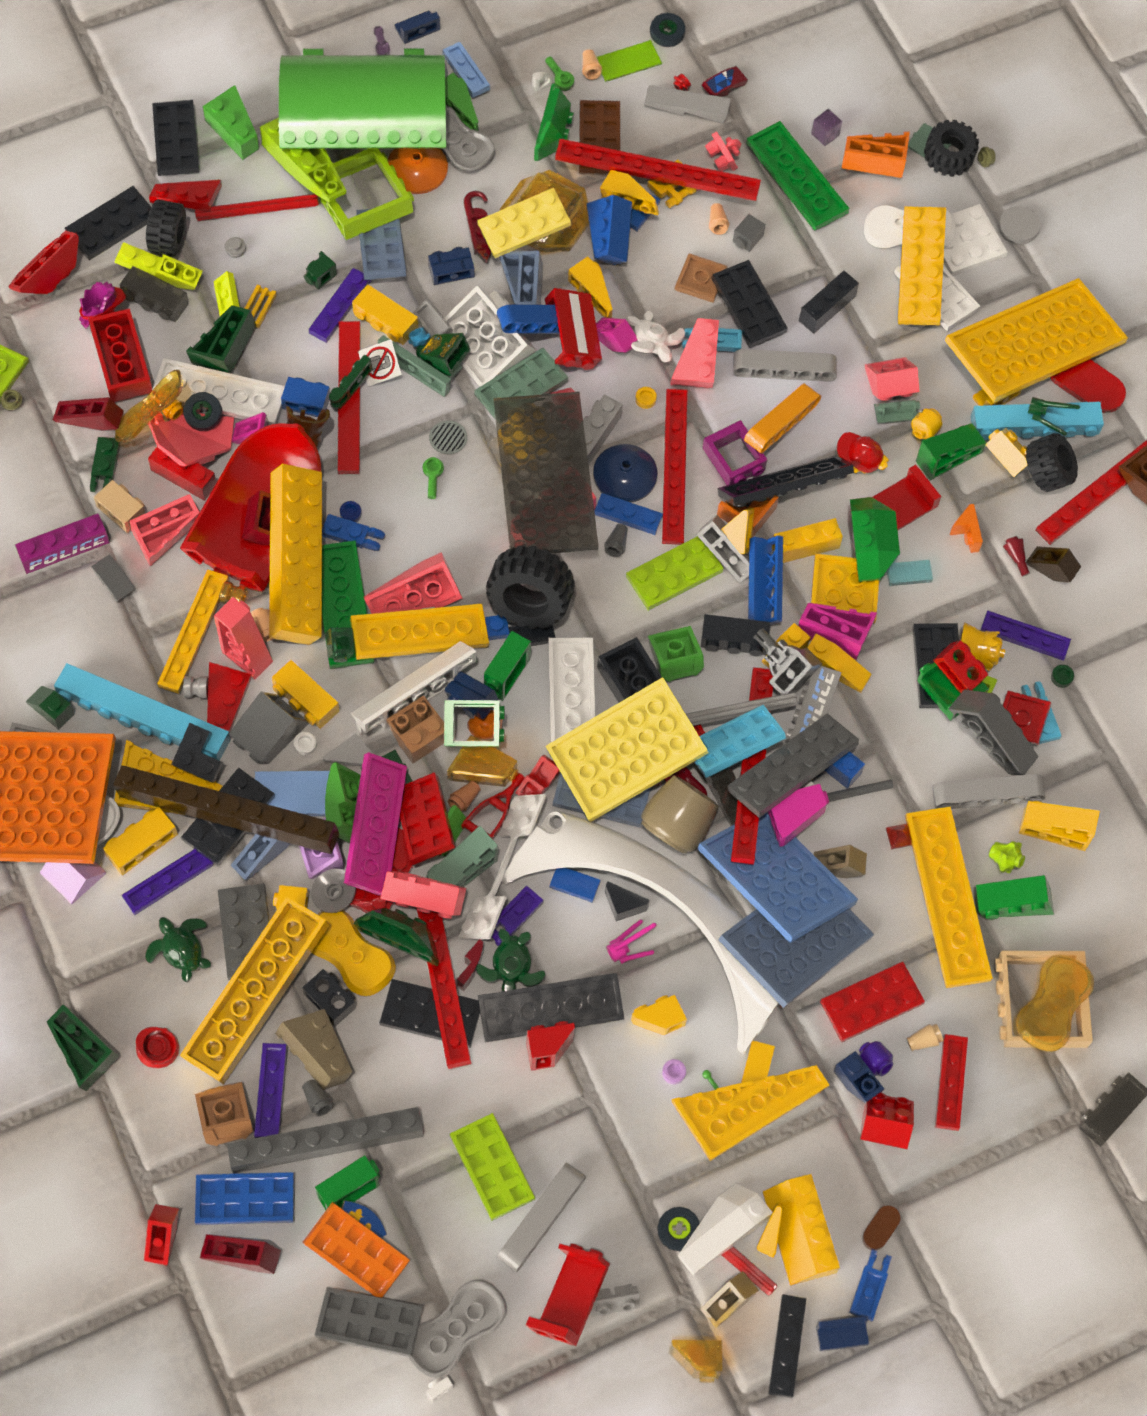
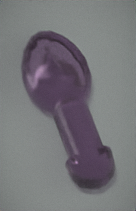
M376 26L373 30L377 39L376 53L377 55H389L390 45L384 39V30L381 26Z

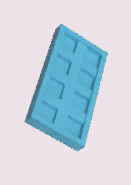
M763 704L699 736L709 753L694 762L705 778L786 739V735Z

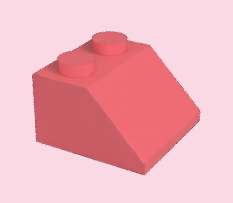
M906 357L865 364L872 393L878 399L887 401L891 400L893 396L909 397L913 393L919 392L918 368Z

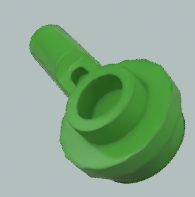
M551 56L547 57L545 62L555 74L554 83L557 84L561 91L569 90L574 84V76L570 72L562 71Z
M431 457L424 461L422 469L423 473L428 477V498L436 499L437 477L442 475L444 465L438 458Z

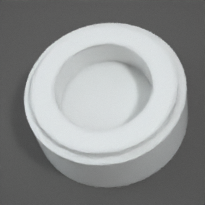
M301 732L294 738V748L298 754L307 756L316 750L317 743L313 734Z

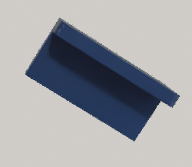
M426 11L396 23L395 29L403 43L407 44L439 31L440 17L437 12L431 13V11Z
M861 1316L819 1322L816 1326L819 1351L868 1346L869 1340L866 1328L868 1317Z

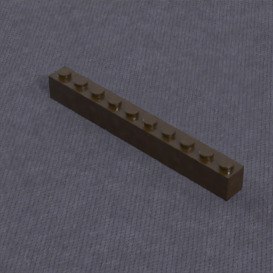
M121 765L113 783L119 797L331 855L340 835L335 822Z

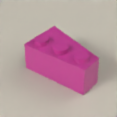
M808 603L798 626L811 637L810 640L813 639L815 634H818L835 643L853 659L857 660L873 626L877 612L866 614L857 612L856 609L846 611L836 609L835 606Z

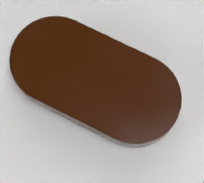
M889 1205L881 1207L864 1231L862 1241L869 1250L877 1251L882 1249L899 1225L901 1217L895 1207Z

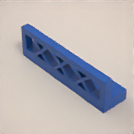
M775 536L770 539L752 537L749 541L748 619L771 622L770 625L782 622L783 536ZM775 544V551L772 554V545ZM775 565V571L772 575V568ZM775 587V592L772 596V589ZM774 608V617L771 618V611Z

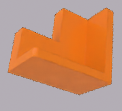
M774 495L771 500L768 498L765 501H753L748 508H755L752 537L755 536L776 510L779 500L778 496ZM721 501L718 505L717 515L729 523L743 510L748 508L745 506L735 507L727 501Z

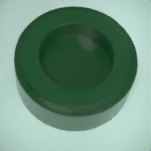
M1063 664L1056 666L1051 674L1053 684L1060 688L1070 686L1074 679L1072 668Z

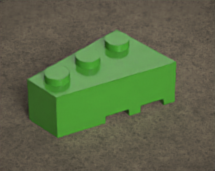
M235 85L203 106L204 118L207 124L242 160L259 150L256 131Z

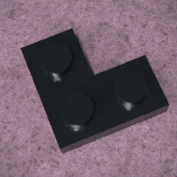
M189 723L171 765L215 783L223 762L203 753L212 732Z

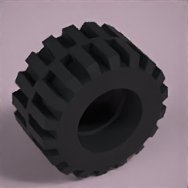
M944 120V123H937L936 127L934 126L931 129L924 148L925 161H929L928 166L930 168L934 167V171L936 173L938 171L941 172L943 176L949 174L950 177H954L955 174L959 176L963 174V171L967 172L972 166L979 148V139L976 138V132H972L973 128L971 126L967 127L965 126L966 123H958L957 120L952 122ZM943 144H951L959 151H950Z
M159 199L154 202L150 209L146 226V244L149 252L171 256L178 254L186 230V210L183 204Z
M1053 433L1030 442L1026 451L1028 470L1035 484L1041 490L1051 492L1075 483L1078 476L1077 459L1070 443L1064 436L1059 433Z

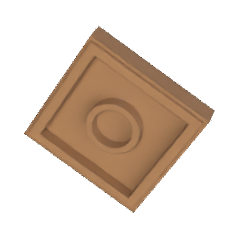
M688 253L676 282L675 291L714 303L718 290L711 279L712 274L727 269L728 266Z

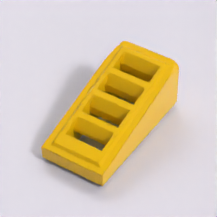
M779 1202L776 1204L757 1244L758 1251L772 1258L776 1255L783 1212V1204Z

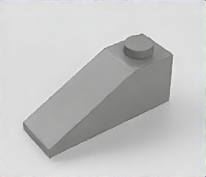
M716 515L701 527L696 535L734 578L741 583L749 576V557L747 554H740L721 530L726 524Z

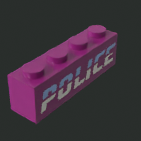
M99 513L17 543L15 547L24 570L28 574L109 543Z

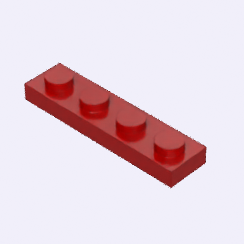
M944 1034L935 1128L959 1131L968 1037Z

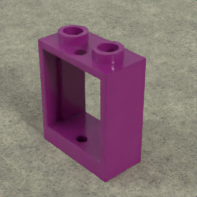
M741 420L705 437L702 449L726 485L747 480L752 476L757 477L766 470L767 458L765 455L744 441L748 430ZM741 438L755 461L732 472L718 449Z

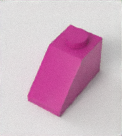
M602 317L596 323L599 341L613 352L625 353L632 348V342L637 341V337L626 319Z

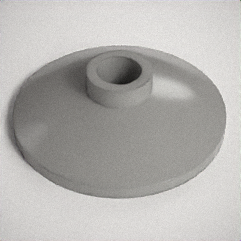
M329 869L320 874L314 881L311 897L315 906L321 911L336 913L345 909L352 902L356 887L344 884L345 870ZM339 891V893L333 897L334 892Z

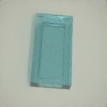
M930 560L893 563L886 571L889 586L932 583L933 581Z

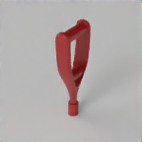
M518 773L507 789L481 802L466 817L461 828H465L472 833L478 826L471 822V820L482 809L491 804L503 812L499 823L492 833H487L493 840L506 819L514 790L521 785L525 777ZM501 798H505V799H506V803H504V802L501 801L500 799H501Z

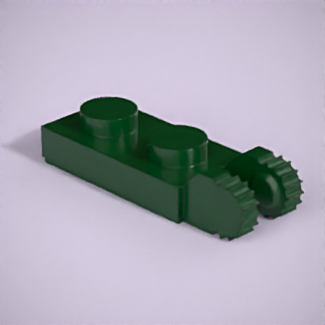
M364 354L360 360L354 363L348 376L342 378L339 387L331 390L329 399L333 409L338 410L342 408L371 373L373 368L370 357Z
M98 437L91 471L90 492H96L98 479L104 480L103 488L112 480L114 481L120 439Z

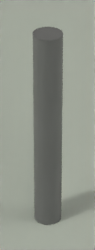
M890 779L830 792L827 795L829 802L891 789L893 788V782Z

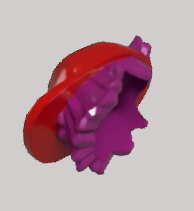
M107 281L105 283L96 282L90 290L86 289L84 291V298H80L79 321H81V325L87 329L89 327L88 318L116 312V307L126 298L123 290L112 286V283Z

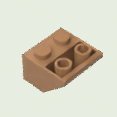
M424 695L386 719L400 748L412 764L444 744V721Z

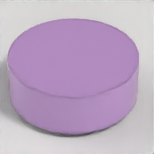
M672 1059L664 1064L662 1076L667 1083L679 1084L684 1080L686 1067L681 1061Z

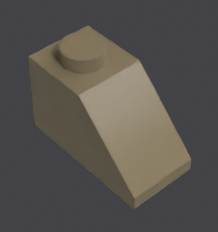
M852 845L814 852V856L835 877L853 878L863 876L866 873L867 853Z
M741 1272L729 1280L700 1310L717 1328L745 1305L759 1290L747 1275Z

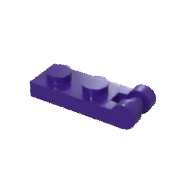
M527 885L500 913L491 936L497 946L502 943L498 935L499 932L496 930L500 925L512 936L544 903V900Z

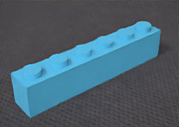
M1101 402L1068 403L1080 405V409L1048 406L1045 416H1040L1066 431L1067 435L1065 437H1073L1075 435L1091 437L1099 435L1104 425ZM1030 404L974 406L970 416L971 423H973L984 440H988V437L996 429L1001 431L1004 428L1012 430L1018 437L1025 439L1039 436L1045 437L1053 433H1059L1039 421L1032 420L1033 414L1028 413Z

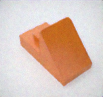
M969 504L954 523L950 535L964 534L965 544L969 545L971 553L979 552L983 543L974 504Z

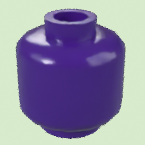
M880 1041L866 1042L859 1049V1056L875 1076H884L892 1069L893 1055Z

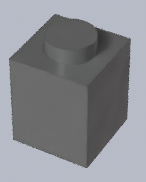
M748 214L734 230L733 242L739 248L750 252L764 236L766 224Z

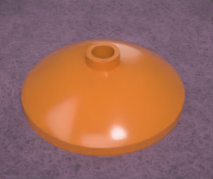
M395 148L388 157V164L394 166L398 179L402 178L406 191H410L412 194H423L435 190L444 182L448 173L447 158L440 148Z

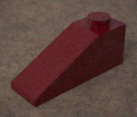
M109 397L58 401L52 420L57 423L100 431L116 430L119 428L124 410Z
M206 1234L199 1258L254 1272L275 1274L281 1250L263 1241Z

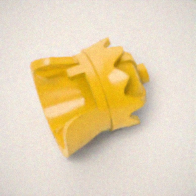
M964 622L961 641L970 647L971 653L984 664L985 670H992L993 666L998 664L999 658H1004L1006 649H1001L1002 639L997 637L1000 631H981Z

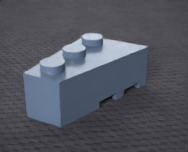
M515 251L500 256L514 304L541 305L543 262L540 251Z

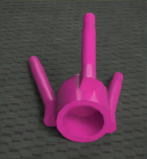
M640 919L616 939L610 941L606 949L613 962L619 960L623 964L629 960L653 955L654 950L627 955L630 952L627 944L649 932L657 924L652 923L624 940L625 937L643 923V920Z

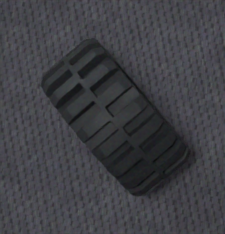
M521 545L517 546L516 549L515 547L507 549L495 560L486 583V595L492 608L497 610L499 616L507 618L508 622L517 623L519 627L523 628L528 626L530 629L538 627L542 629L558 623L565 616L574 593L575 581L571 570H568V565L564 561H560L558 555L555 553L552 555L549 553V550L544 548L542 550L537 549V546L531 545L526 547ZM520 583L532 585L538 588L540 591L530 590L522 586Z

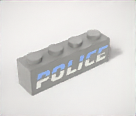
M820 666L805 682L809 686L807 691L802 690L799 703H802L800 710H795L792 722L796 724L794 729L789 728L785 739L786 742L829 712L841 672Z

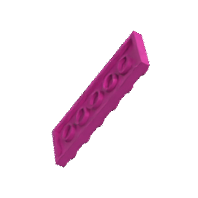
M370 752L364 754L344 884L381 896L386 873L392 870L407 766Z

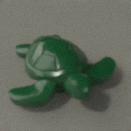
M161 917L159 919V929L164 934V937L150 943L145 955L147 962L153 963L155 958L163 952L165 960L171 966L182 970L181 976L186 983L192 978L191 971H195L199 967L202 969L210 968V961L202 958L201 944L192 933L196 930L205 929L207 927L206 922L202 919L191 918L185 920L180 928H175L171 920Z
M500 929L498 935L502 943L493 955L494 969L486 968L481 964H478L476 967L477 974L484 981L494 983L502 980V991L516 989L515 983L518 981L526 987L536 986L545 978L544 971L528 973L531 958L525 944L530 940V932L521 933L517 937L515 935L510 936L509 932Z

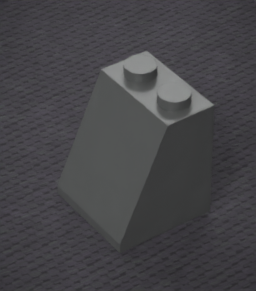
M261 691L229 732V735L234 738L233 743L241 749L245 748L250 752L249 756L255 762L270 763L309 723L278 695Z

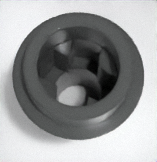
M617 524L604 543L605 552L608 555L619 557L625 552L628 531L625 525Z
M309 1080L303 1084L302 1089L311 1112L315 1113L316 1116H323L328 1113L333 1105L331 1103L332 1099L314 1080Z

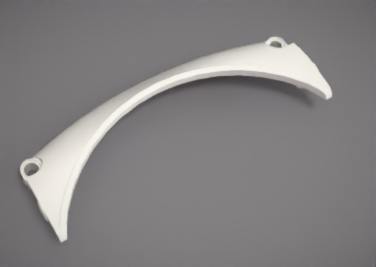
M565 812L550 813L541 826H537L531 836L528 837L523 846L517 851L501 882L508 885L525 875L547 869L564 867L593 868L630 877L650 886L669 898L699 926L723 964L736 1004L738 1019L737 1049L744 1055L755 1037L762 1032L769 1021V1016L779 1004L718 940L723 933L744 919V917L698 878L646 845L608 827L589 822V820ZM556 816H560L562 819L560 828L554 825V818Z

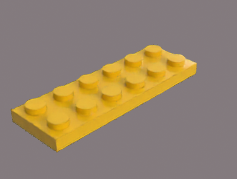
M904 206L898 324L940 325L946 207Z
M482 604L353 615L350 617L356 660L443 652L460 641L472 648H485L489 646Z

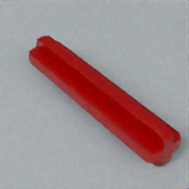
M734 1246L722 1254L736 1269L744 1272L766 1295L770 1296L777 1288V1284Z

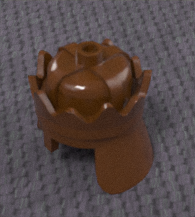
M286 405V424L297 423L301 425L317 448L318 444L321 443L322 429L330 417V411L323 409L316 420L305 416V410H301L300 415H294L293 409Z

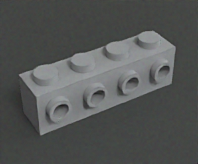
M605 394L600 401H595L591 410L592 413L589 417L585 416L581 423L580 431L572 435L569 447L567 449L564 448L559 455L561 472L565 474L567 469L573 465L579 474L583 475L622 416V403Z

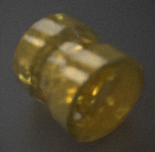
M225 581L220 590L219 601L227 603L234 597L239 602L241 600L245 602L248 588L241 585L237 587L232 582Z

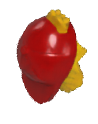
M845 432L839 438L836 446L838 457L853 464L855 473L862 472L865 474L887 468L889 459L884 455L880 444L871 437H861L852 432Z

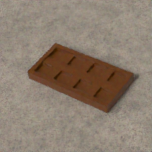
M580 100L579 143L620 151V101ZM579 165V173L610 172Z

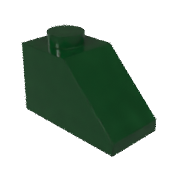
M41 686L26 700L30 707L58 730L75 715L71 704L55 690Z

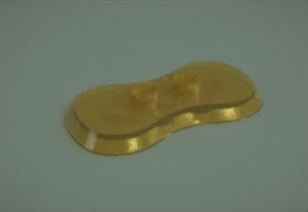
M177 369L168 373L148 396L125 413L119 428L115 430V440L117 442L128 443L133 440L149 424V421L177 399L183 389V378L180 370Z
M1058 954L1047 959L1040 971V982L1036 995L1021 1009L1017 1016L1016 1027L1020 1037L1031 1046L1043 1051L1053 1052L1061 1049L1069 1040L1071 1022L1075 1010L1093 991L1094 976L1092 971L1081 961L1067 955Z

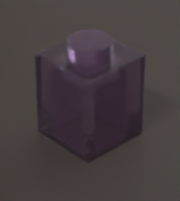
M828 108L814 119L811 134L820 143L827 146L840 136L842 120Z

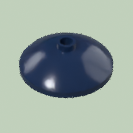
M618 444L611 446L598 456L594 464L593 479L598 490L601 493L631 503L649 495L657 482L658 471L654 459L647 451L635 445ZM623 465H629L630 467L624 468Z

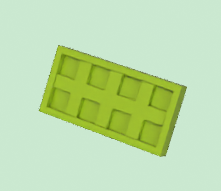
M697 536L626 573V578L649 611L721 574L724 568L711 550Z
M493 1113L449 1134L491 1221L535 1200Z

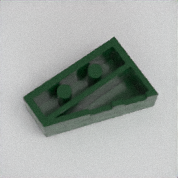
M233 305L213 323L214 327L207 334L203 333L200 336L201 340L193 348L190 346L186 350L192 365L231 374L256 326L251 310Z
M64 1004L47 1021L66 1059V1063L76 1079L78 1087L87 1091L118 1059L119 1055L77 1014Z

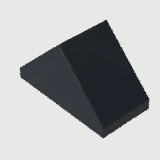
M607 881L605 895L616 921L647 911L649 899Z

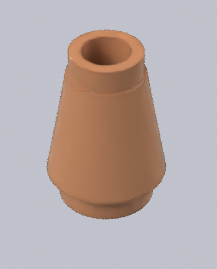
M470 781L451 793L448 799L449 806L456 805L461 812L466 811L481 791L479 785L474 781Z

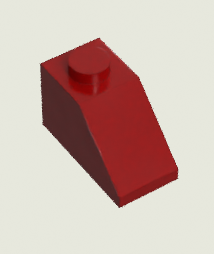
M155 1204L148 1219L144 1261L168 1266L178 1226L179 1208Z

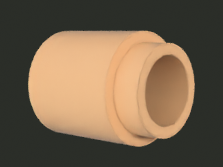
M264 608L255 609L251 614L263 641L273 640L269 638V610Z

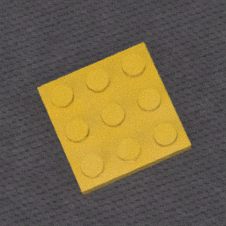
M815 554L811 603L835 606L836 609L846 611L856 609L857 612L866 614L877 612L879 580L859 582L856 558Z

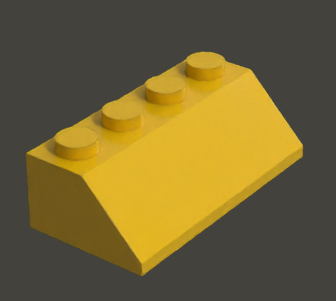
M812 1174L787 1180L763 1191L765 1203L772 1212L778 1202L783 1204L778 1247L790 1286L836 1274L840 1269V1265Z

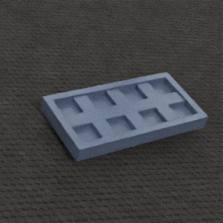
M371 209L356 210V214L359 215ZM399 219L359 234L364 280L406 276Z
M560 774L552 806L585 814L563 775ZM651 787L600 816V818L641 827V814L647 805Z

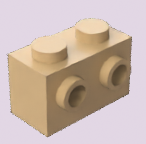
M113 480L94 496L96 507L126 533L131 530L130 520L145 514L144 503L138 497L133 498L124 485H118Z

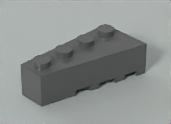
M963 690L949 707V710L953 714L958 713L963 718L961 723L967 729L971 728L978 734L976 739L981 745L983 744L985 747L992 749L990 754L1008 774L1025 775L1039 756L1035 752L1034 746L1023 735L1022 729L1011 718L1010 712L1003 707L1000 698L991 692Z

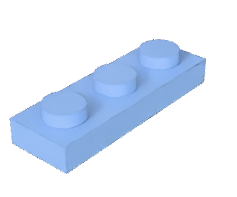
M461 42L442 50L445 59L456 75L466 82L472 98L490 90V84Z

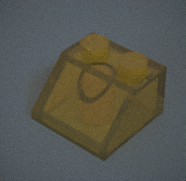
M722 1340L671 1341L669 1354L693 1379H700V1383H714V1379H719L722 1373Z

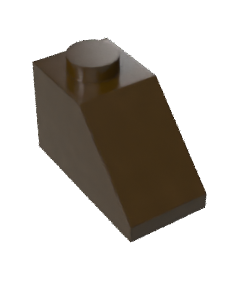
M1037 546L1026 561L1028 566L1051 580L1058 582H1071L1081 568V565L1068 548Z

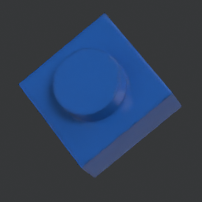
M499 615L485 617L489 640L504 639L509 636L507 618Z

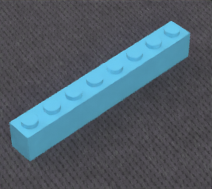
M66 663L54 684L56 692L68 702L70 700L76 702L78 706L85 710H95L106 719L114 718L125 727H135L146 736L154 735L161 742L168 745L171 743L177 746L180 745L189 723L212 732L203 753L215 759H221L231 740L229 731Z

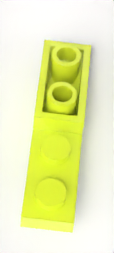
M125 242L122 243L115 259L116 264L133 270L135 276L175 288L195 290L203 272L198 268L164 254L161 258Z

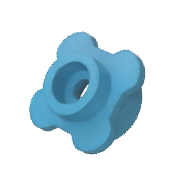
M422 327L417 328L408 335L410 338L408 343H412L413 346L417 347L424 345L431 335L426 333Z

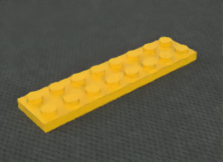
M951 806L906 813V823L945 987L953 988L992 981L993 978Z

